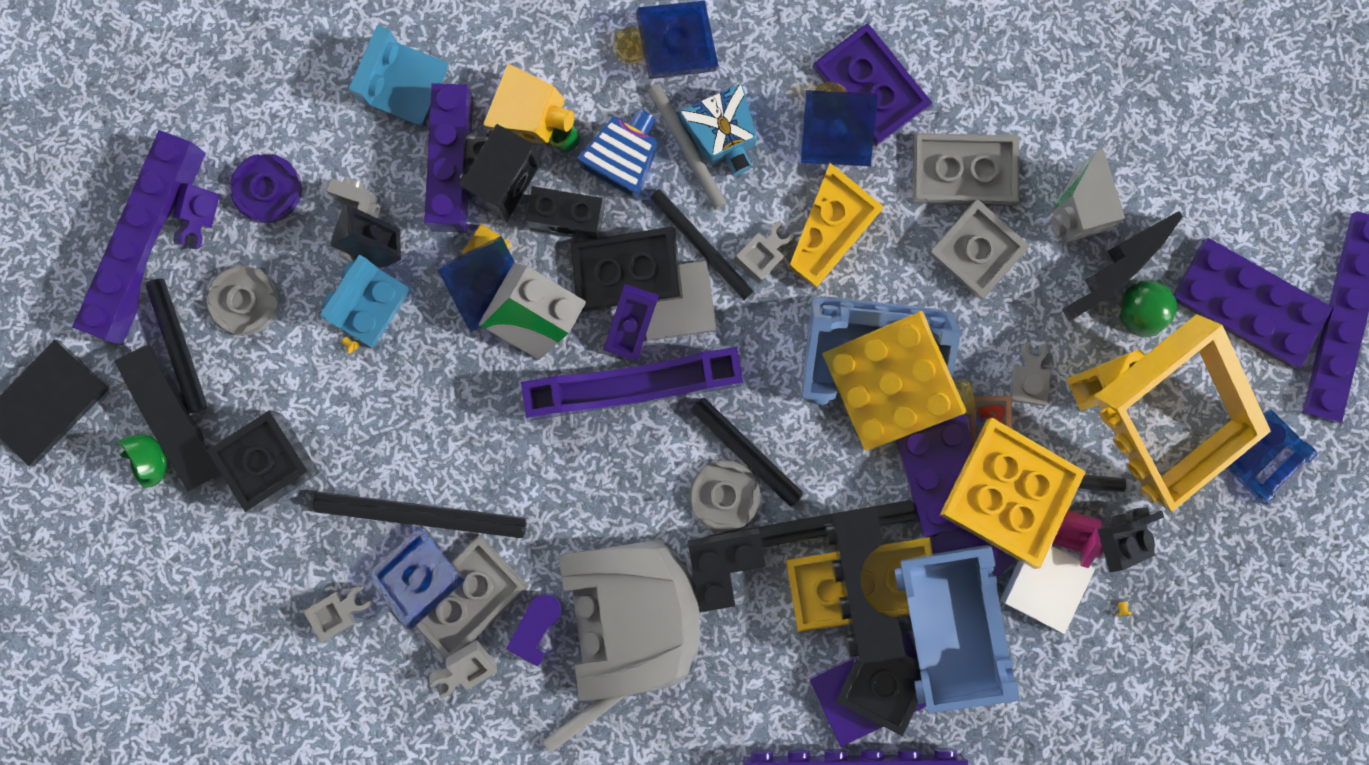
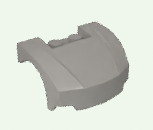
M657 539L558 555L563 591L572 590L582 662L575 664L574 667L579 701L609 699L655 691L679 684L687 678L693 655L699 651V606L691 576L686 566L679 564L671 549L666 546L665 541Z

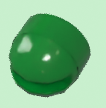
M574 126L568 132L554 128L549 142L560 151L570 152L579 145L580 135Z

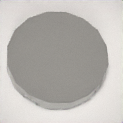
M232 266L220 272L211 282L208 289L210 293L208 300H206L207 310L212 321L222 330L238 336L253 335L264 330L274 320L279 308V292L274 281L262 270L254 267Z
M719 460L706 465L696 474L690 487V504L694 515L703 525L716 531L731 532L744 527L754 518L760 505V488L756 478L747 467L735 461Z

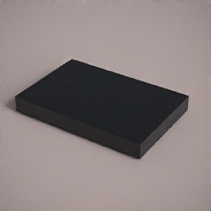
M673 226L570 242L576 296L586 301L580 313L617 308L624 284L659 295L657 302L683 298L676 231Z
M54 339L0 395V439L28 466H35L110 388L61 341Z

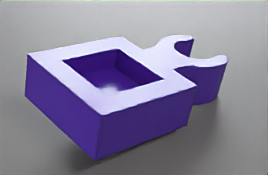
M181 183L173 218L182 220L181 227L174 234V244L184 245L185 237L189 234L191 238L189 249H199L203 240L201 228H212L220 194L189 183Z

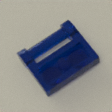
M1272 409L1266 410L1263 413L1271 432L1227 467L1237 480L1264 505H1269L1276 498L1274 493L1304 463H1311L1318 456L1317 451L1310 444L1303 441ZM1288 446L1294 453L1262 484L1256 476Z

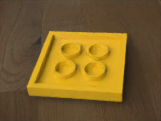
M919 311L822 353L865 451L955 418L966 412L923 311Z
M989 418L986 420L940 516L1033 569H1040L1086 471L994 418Z

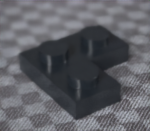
M759 528L688 540L700 613L735 607L730 573L766 567Z

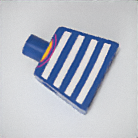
M641 109L637 110L629 124L618 117L611 118L578 158L580 168L638 200L658 149L657 140L648 135L656 119Z

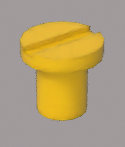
M345 337L342 340V344L346 347V351L349 354L359 347V343L352 341L349 337Z
M1126 602L1117 603L1119 609L1117 617L1132 615V612L1128 611Z

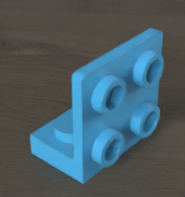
M377 25L349 90L359 103L422 127L430 113L431 83H443L449 65L443 60L398 43L389 29Z
M359 255L355 261L351 260L345 266L341 275L343 280L336 291H331L325 297L321 305L323 311L320 317L374 348L411 289Z

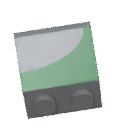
M1104 149L1093 153L1075 169L1053 210L1054 216L1051 217L1052 229L1057 237H1061L1063 244L1102 234L1125 219Z
M513 263L481 319L479 326L540 360L569 334L586 301L531 267Z

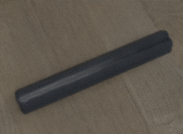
M163 278L148 281L145 286L189 413L203 411L207 408V402L166 282Z
M701 398L695 403L691 409L692 413L789 506H793L802 498L803 491L706 398Z

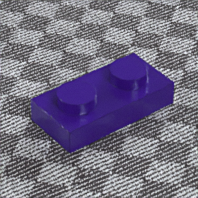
M624 284L603 350L637 361L659 295Z

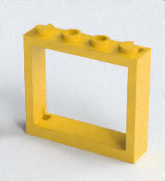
M1198 314L1094 396L1101 408L1099 412L1101 419L1115 434L1113 442L1129 460L1127 468L1142 485V488H1140L1141 494L1149 503L1153 504L1156 502L1170 512L1174 511L1271 432L1223 325ZM1199 352L1231 420L1163 476H1160L1126 410Z

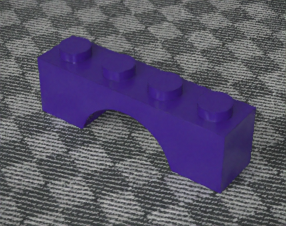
M431 83L424 223L432 232L467 233L468 197L460 187L461 181L459 180L461 174L466 176L467 142L469 134L472 132L473 95L467 84Z

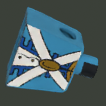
M738 84L680 111V121L711 166L726 160L733 176L740 175L752 168V164L745 151L755 147L757 136L742 84Z

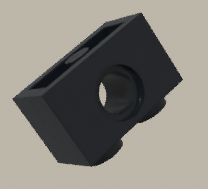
M532 186L526 223L530 230L583 239L600 238L605 210L603 198Z

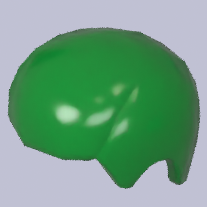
M1139 280L1132 284L1122 296V308L1119 317L1130 333L1143 338L1157 336L1174 320L1177 311V301L1167 285L1154 280Z
M137 434L116 441V445H120L123 448L119 455L130 459V467L134 479L142 488L156 486L162 481L167 470V459L161 446L153 437L146 434Z

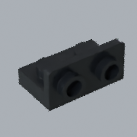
M1148 506L1128 510L1125 514L1110 517L1111 524L1097 529L1109 572L1125 570L1155 556V540L1151 531L1148 530L1147 524L1164 518L1162 510L1149 512Z

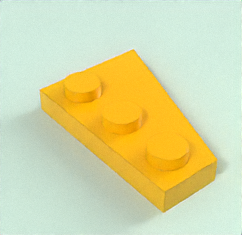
M829 163L789 268L816 289L879 215L884 206L834 165Z

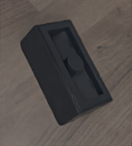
M348 204L343 206L331 239L332 247L355 257L361 255L378 267H387L401 260L399 228Z

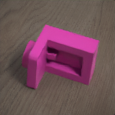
M1068 510L1052 544L1080 552V566L1089 568L1095 557L1100 558L1104 552L1097 530L1102 527V521Z

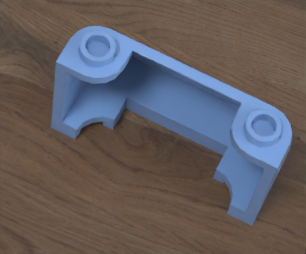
M825 296L812 298L802 382V398L808 399L811 403L823 405L828 404L829 400L837 397V392L839 391L822 355L823 352L919 311H923L953 379L961 331L954 316L947 311L934 308Z
M981 545L900 560L902 568L894 569L898 591L906 590L922 679L914 681L918 704L926 703L927 712L930 714L1020 701L1018 684L1014 680L1013 671L1010 668L1013 665L1009 656L996 587L997 579L992 574V571H994L993 567L995 566L992 547Z

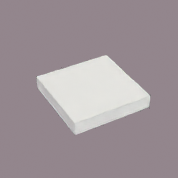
M1051 546L1040 569H1033L1025 563L1018 561L1000 602L1065 634L1095 568L1091 566L1089 568L1080 566V560Z

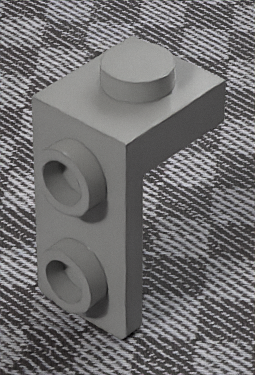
M347 177L344 178L343 182L331 178L326 192L334 199L357 206V209L376 218L379 216L380 205L377 204L379 199L372 192L365 190L363 183ZM341 251L340 257L347 262L357 259V257Z

